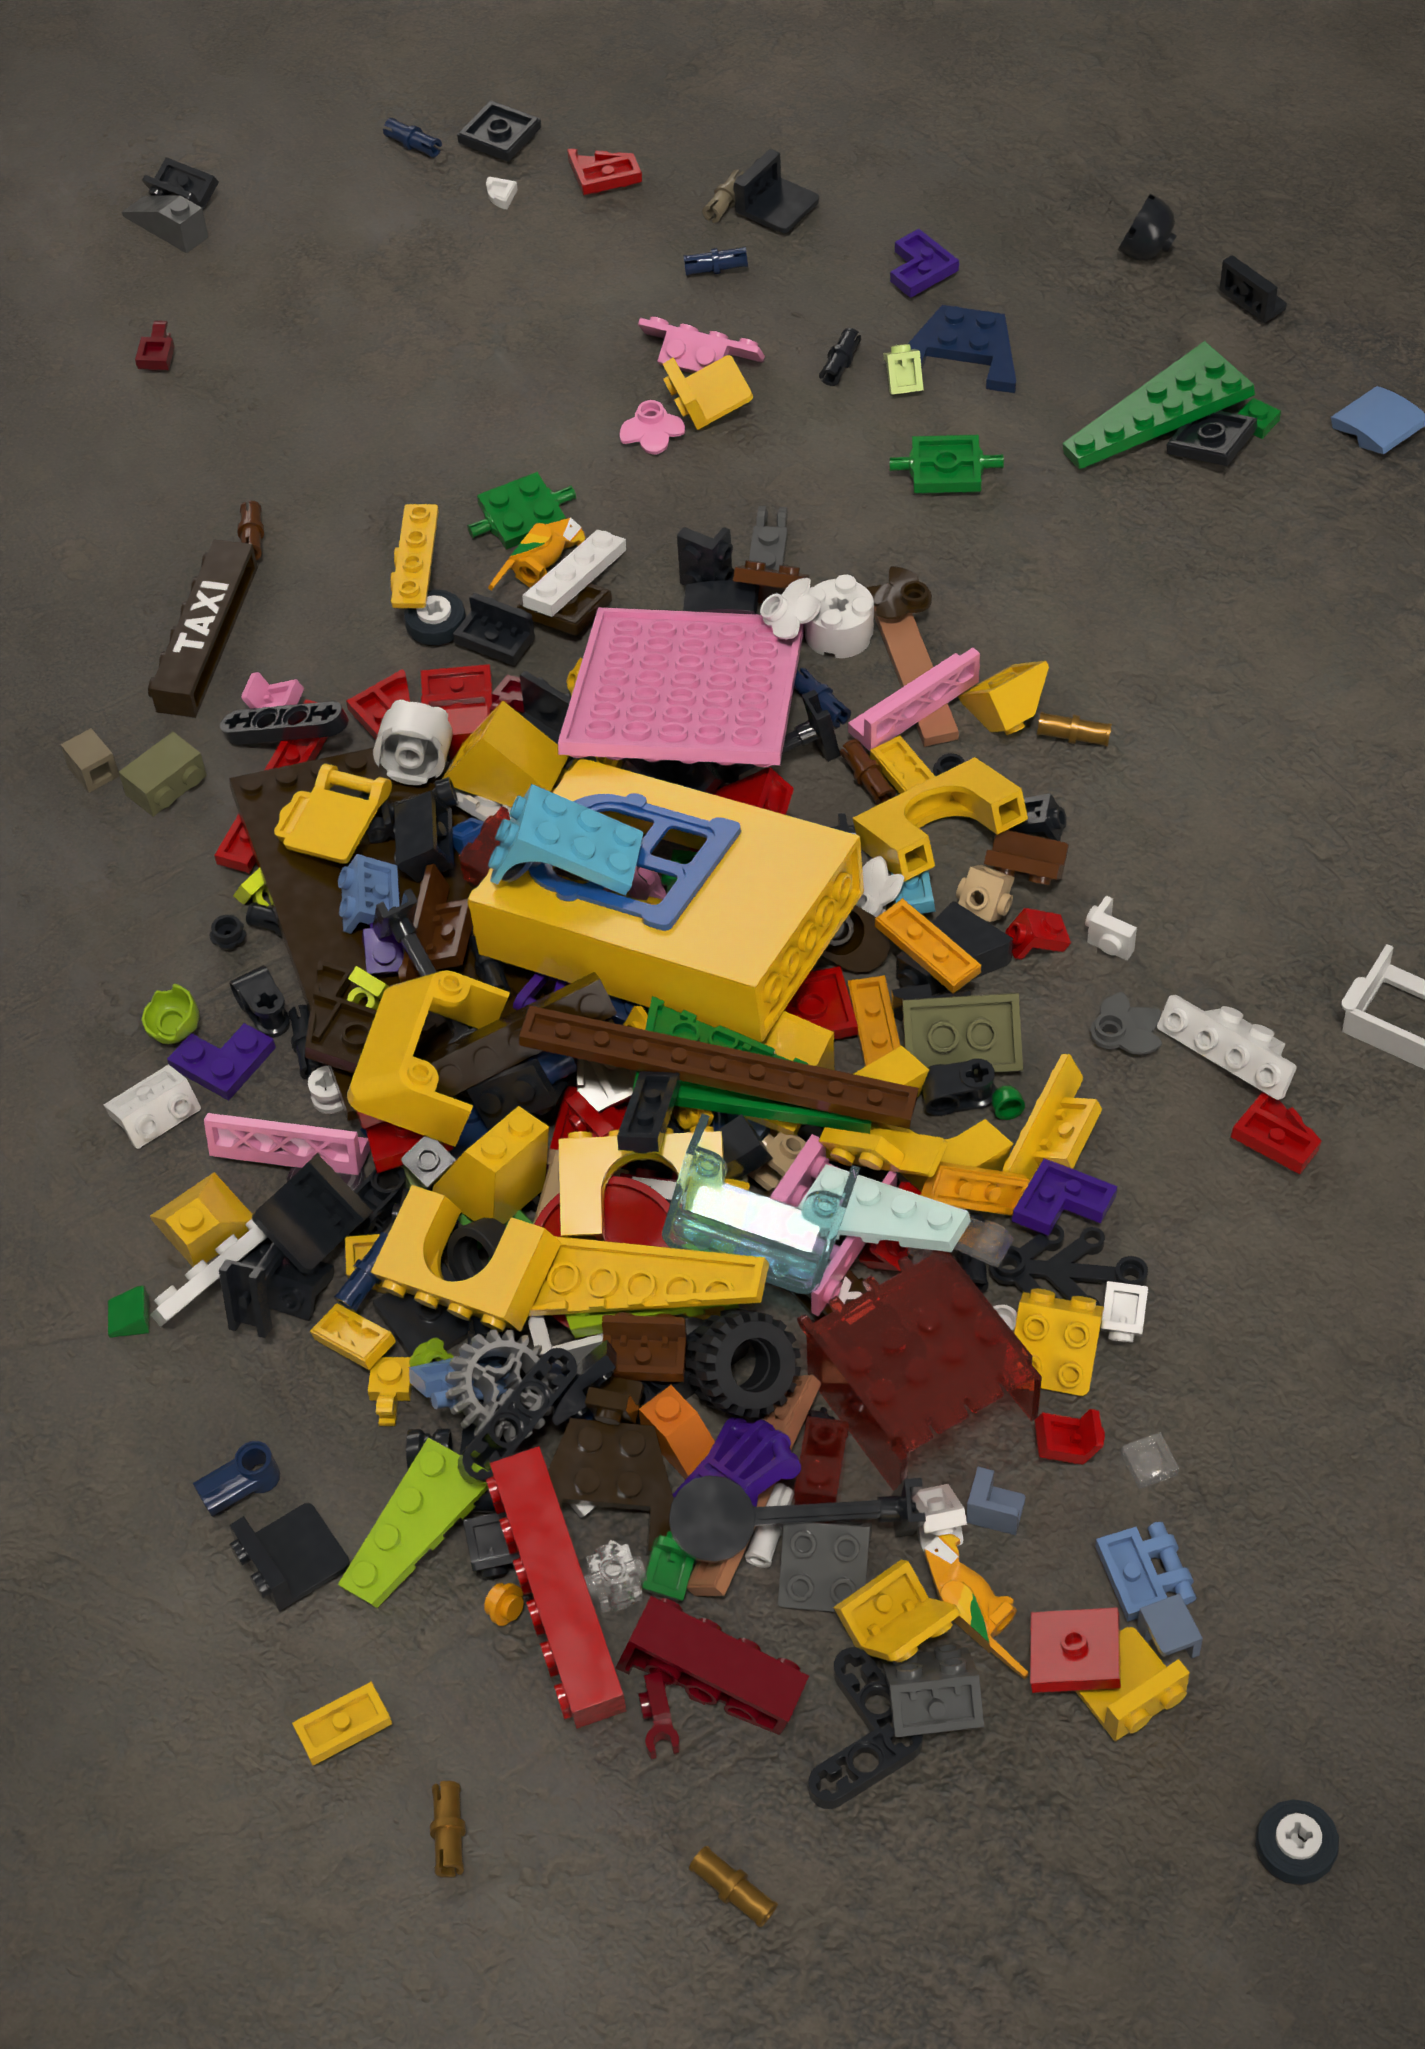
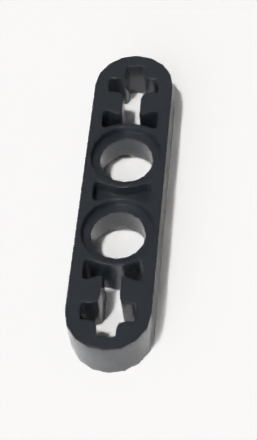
M328 701L236 710L223 718L220 728L229 743L240 745L330 737L341 733L347 727L349 719L340 703ZM301 719H304L302 722L294 725L296 722L300 721ZM273 722L271 725L264 727L268 723Z
M553 1348L541 1356L463 1450L458 1459V1470L464 1480L471 1484L485 1483L487 1478L493 1476L490 1463L511 1456L573 1380L577 1372V1363L569 1351L563 1348ZM559 1360L563 1364L560 1370L562 1374L555 1376L548 1385L540 1381L551 1370L552 1366L550 1363L553 1364ZM533 1389L540 1395L541 1406L538 1410L531 1411L524 1408L520 1401L522 1390ZM506 1420L514 1426L516 1433L512 1442H502L495 1436L494 1426L497 1421ZM489 1445L495 1451L484 1462V1466L488 1471L485 1469H481L478 1472L473 1471L471 1466L474 1461L470 1455L475 1458L478 1457Z

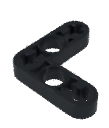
M857 1647L846 1648L837 1654L834 1660V1679L870 1733L820 1763L811 1771L808 1784L811 1800L823 1809H834L843 1805L913 1761L922 1750L923 1734L912 1735L910 1746L908 1747L902 1742L894 1744L895 1734L890 1725L892 1722L891 1705L882 1714H874L866 1708L865 1703L867 1699L874 1695H882L890 1702V1693L884 1674L865 1650ZM851 1663L854 1667L862 1665L861 1678L866 1685L861 1690L860 1682L853 1673L845 1675L846 1664ZM861 1753H870L878 1759L879 1764L871 1772H861L854 1767V1758ZM842 1765H845L847 1774L853 1783H849L847 1775L841 1778ZM826 1778L830 1783L838 1780L836 1792L831 1794L827 1789L820 1792L821 1779Z

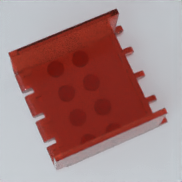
M931 1250L932 1255L915 1265L907 1256H904L898 1260V1265L902 1272L879 1285L875 1278L870 1276L863 1280L868 1292L844 1305L841 1299L835 1296L829 1300V1305L833 1310L830 1314L814 1323L806 1314L797 1318L800 1328L806 1334L808 1375H814L821 1382L818 1391L893 1491L897 1489L904 1479H908L907 1454L933 1439V1434L928 1426L931 1425L936 1433L940 1435L969 1417L964 1404L973 1413H977L1004 1396L999 1386L1000 1383L1031 1422L1039 1414L1042 1376L1032 1365L1033 1356L953 1256L946 1251Z

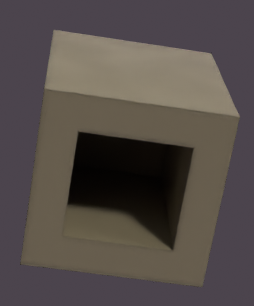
M92 728L61 744L68 769L88 793L119 777L113 753Z

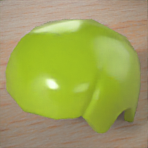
M173 984L171 990L155 991L151 1002L144 1008L141 1021L149 1037L163 1044H176L184 1041L191 1033H194L198 1025L200 1013L190 991L179 984Z

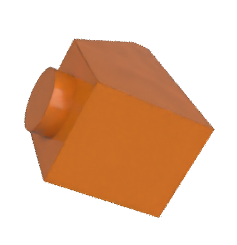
M672 1385L639 1408L640 1424L655 1427L662 1455L686 1480L709 1454L715 1443L698 1412Z

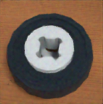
M445 590L428 591L425 608H405L404 612L408 634L415 641L424 645L436 646L454 640L453 633L466 618L463 602L455 594Z
M1292 1799L1279 1802L1265 1812L1257 1827L1255 1846L1261 1863L1271 1875L1285 1883L1303 1885L1318 1881L1331 1870L1338 1856L1339 1835L1334 1821L1323 1809L1308 1801ZM1298 1834H1299V1836L1303 1837L1304 1840H1307V1841H1306V1842H1303L1301 1839H1299V1838H1298Z

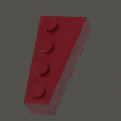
M650 1596L615 1668L626 1674H630L633 1667L648 1674L661 1672L665 1688L667 1684H676L684 1687L689 1695V1699L703 1705H714L717 1701L725 1704L724 1710L728 1715L778 1735L781 1734L788 1724L809 1678V1675L801 1672L800 1667L796 1663L785 1658L775 1659L762 1652L760 1646L746 1638L736 1639L722 1632L721 1627L712 1620L706 1618L697 1619L683 1612L681 1606L667 1598L657 1599L653 1596Z

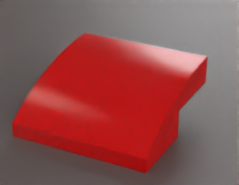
M490 664L420 670L421 703L431 707H440L444 710L488 706L490 714L489 709L492 705L491 694L493 692Z

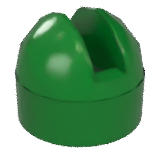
M1003 1085L997 1088L992 1095V1107L999 1119H1014L1025 1109V1102L1021 1093L1012 1086Z

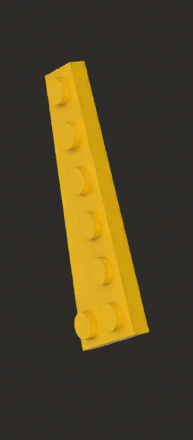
M554 1236L561 1242V1245L528 1316L761 1303L769 1262L765 1257Z

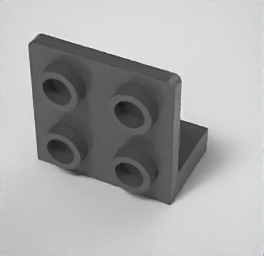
M849 1520L784 1524L778 1605L785 1608L836 1612L833 1608L834 1606L866 1585L872 1522Z
M942 1644L935 1647V1651L916 1653L911 1658L902 1662H891L881 1659L882 1668L889 1687L895 1737L984 1727L979 1674L968 1648H961L958 1644Z

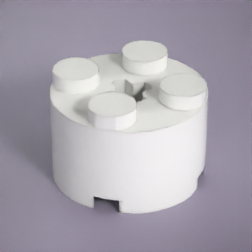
M845 574L809 588L807 594L817 597L822 604L816 617L808 623H804L805 639L810 648L821 655H824V652L833 653L835 658H849L863 652L870 644L874 631V601L869 590L856 582L853 576Z
M405 700L395 701L383 716L374 745L373 756L378 767L381 764L387 770L388 777L408 785H422L427 783L429 778L440 776L444 770L453 737L447 712L440 707H431L423 703Z

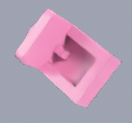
M255 672L250 675L241 697L250 709L296 705L300 700L304 687L297 679L269 685L259 672Z

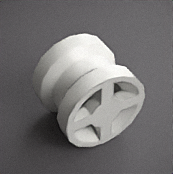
M329 1066L317 1068L308 1078V1088L314 1107L319 1112L325 1114H334L341 1111L343 1107Z

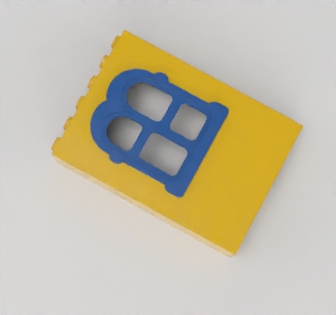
M580 758L572 769L565 773L563 780L553 793L643 831V834L646 835L641 841L636 866L677 878L673 887L659 904L651 905L604 890L605 887L592 881L581 884L564 879L553 871L555 866L542 862L536 868L531 866L518 879L512 882H505L501 879L498 885L490 882L493 869L490 868L487 876L479 886L471 891L468 898V908L470 909L473 934L476 938L480 955L569 983H573L595 972L601 979L608 995L649 1008L652 996L663 1000L664 1006L680 1013L686 1010L697 1015L696 1020L714 1028L721 1025L762 1043L864 893L860 836ZM662 839L699 850L692 861L687 864H680L651 855Z

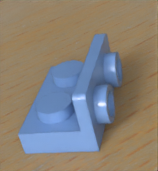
M356 854L349 866L343 867L338 878V887L342 888L339 915L343 917L344 932L351 934L359 922L373 923L376 905L384 902L388 911L392 907H399L397 865Z

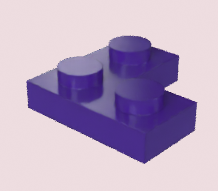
M920 229L895 241V253L907 261V263L890 272V282L910 298L959 271V260Z
M243 1023L221 1049L191 1033L167 1058V1061L181 1075L229 1101L275 1050L276 1046L273 1038Z
M1044 1158L1014 1208L1012 1222L1048 1236L1064 1209L1102 1223L1116 1198L1118 1186Z

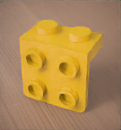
M730 355L724 356L686 378L674 357L662 363L668 374L663 380L670 394L674 396L678 393L679 397L674 399L683 417L689 414L697 430L753 399V394Z
M1031 1289V1293L1023 1292L1018 1306L1007 1373L1008 1380L1025 1386L1079 1396L1086 1395L1090 1389L1104 1307L1097 1306L1096 1300L1083 1296H1073L1070 1301L1055 1298L1054 1292L1045 1289Z
M902 1559L833 1607L855 1647L865 1650L868 1655L891 1662H902L911 1658L917 1653V1646L929 1637L934 1638L947 1632L953 1625L951 1621L960 1615L956 1604L929 1598L909 1561Z
M1126 1627L1120 1631L1121 1688L1075 1691L1115 1742L1129 1732L1135 1733L1142 1729L1153 1716L1162 1710L1171 1709L1180 1703L1187 1694L1186 1690L1190 1672L1179 1659L1166 1667L1140 1633L1133 1627Z

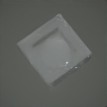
M1161 1432L1122 1446L1121 1455L1139 1489L1178 1475L1179 1466Z

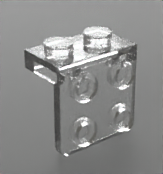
M970 1217L971 1222L954 1249L991 1266L999 1267L1008 1253L1014 1238L1007 1234L1008 1231L1003 1226L997 1223H983ZM909 1247L907 1254L913 1256L908 1270L923 1276L939 1251Z

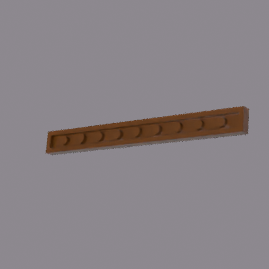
M529 1006L519 1035V1046L635 1071L680 1073V1080L906 1129H910L919 1088L535 1006Z

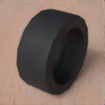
M484 1217L454 1230L448 1241L447 1255L449 1267L457 1281L469 1279L484 1269L478 1256L477 1241L487 1250L491 1259L506 1229L504 1224L494 1218Z

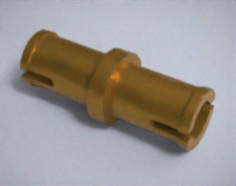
M1041 712L1037 735L1069 739L1068 743L1075 744L1076 741H1082L1108 747L1112 724L1082 720L1080 715L1073 714V718Z
M441 1781V1791L437 1783L432 1786L434 1821L430 1823V1836L435 1839V1874L446 1878L455 1877L456 1873L461 1875L464 1872L461 1837L466 1834L465 1821L461 1819L460 1784L455 1781Z
M704 1846L697 1853L689 1866L690 1871L695 1872L719 1892L718 1898L725 1904L731 1902L752 1919L758 1927H762L770 1919L778 1906L777 1902L772 1901L747 1880L748 1874L742 1869L737 1871L711 1851V1848L708 1846Z

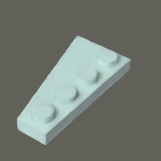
M826 1164L786 1225L789 1234L804 1235L805 1231L821 1233L822 1238L839 1239L840 1235L861 1237L862 1242L878 1244L881 1240L899 1241L902 1247L952 1252L971 1220L969 1212Z

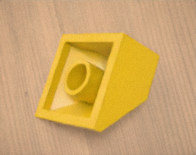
M1047 661L1013 664L966 690L958 698L989 732L1004 731L1006 735L1015 733L1025 727L1023 721L1031 718L1036 713L1049 669Z
M213 1172L150 1215V1218L189 1264L194 1267L201 1260L207 1263L219 1255L215 1249L231 1235L234 1234L238 1240L249 1231L245 1224L252 1219V1213L219 1176Z

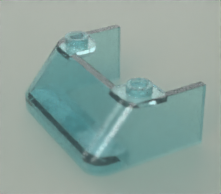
M702 1113L682 1163L662 1230L663 1240L670 1248L765 1257L769 1262L766 1277L767 1283L800 1294L814 1292L820 1286L860 1168L852 1165L842 1196L825 1190L814 1191L806 1197L802 1209L725 1183L727 1174L725 1160L716 1152L701 1147L710 1117Z

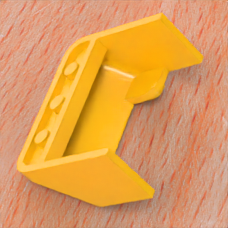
M448 970L388 987L382 995L347 1092V1099L350 1105L363 1114L456 1147L473 1105L435 1092L439 1081L437 1070L429 1062L413 1056L428 1011L480 1029L500 1018L510 992Z

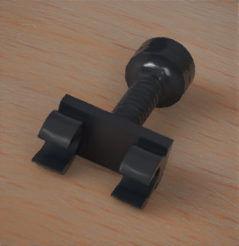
M450 777L435 781V788L432 792L449 808L458 805L457 794ZM363 792L358 798L368 800L370 794ZM388 797L378 808L375 815L382 812L383 818L373 817L365 834H368L369 842L381 843L387 840L389 836L395 838L393 824L395 823L394 807L408 801L407 799L401 800V802H394L393 804L390 797Z

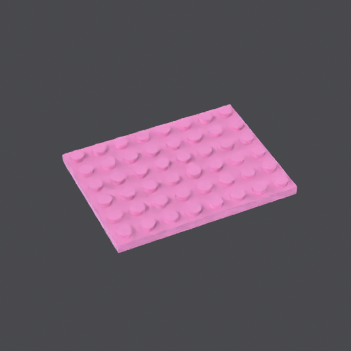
M598 607L558 740V754L570 755L573 758H585L588 756L607 757L611 760L638 758L648 762L679 760L686 764H693L698 761L716 762L725 766L735 763L754 764L757 767L780 765L804 633V624L800 623L799 632L796 637L785 640L776 637L773 633V628L765 624L763 616L758 614Z

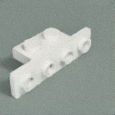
M1177 995L1168 997L1157 1024V1028L1276 1100L1285 1097L1297 1067L1294 1063L1281 1056L1285 1043L1273 1037L1274 1032L1271 1029L1247 1022L1242 1019L1243 1014L1240 1011L1231 1007L1222 1006L1221 1009L1203 1011Z

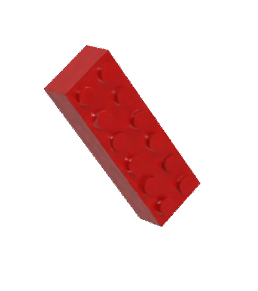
M540 1446L491 1462L490 1466L493 1477L487 1478L486 1483L496 1514L503 1512L506 1514V1517L499 1519L509 1553L511 1555L518 1552L520 1558L512 1561L523 1595L532 1593L534 1598L527 1601L526 1604L536 1635L546 1634L548 1640L540 1643L550 1677L559 1675L561 1680L560 1684L554 1685V1689L564 1720L573 1717L578 1729L626 1712L624 1694Z

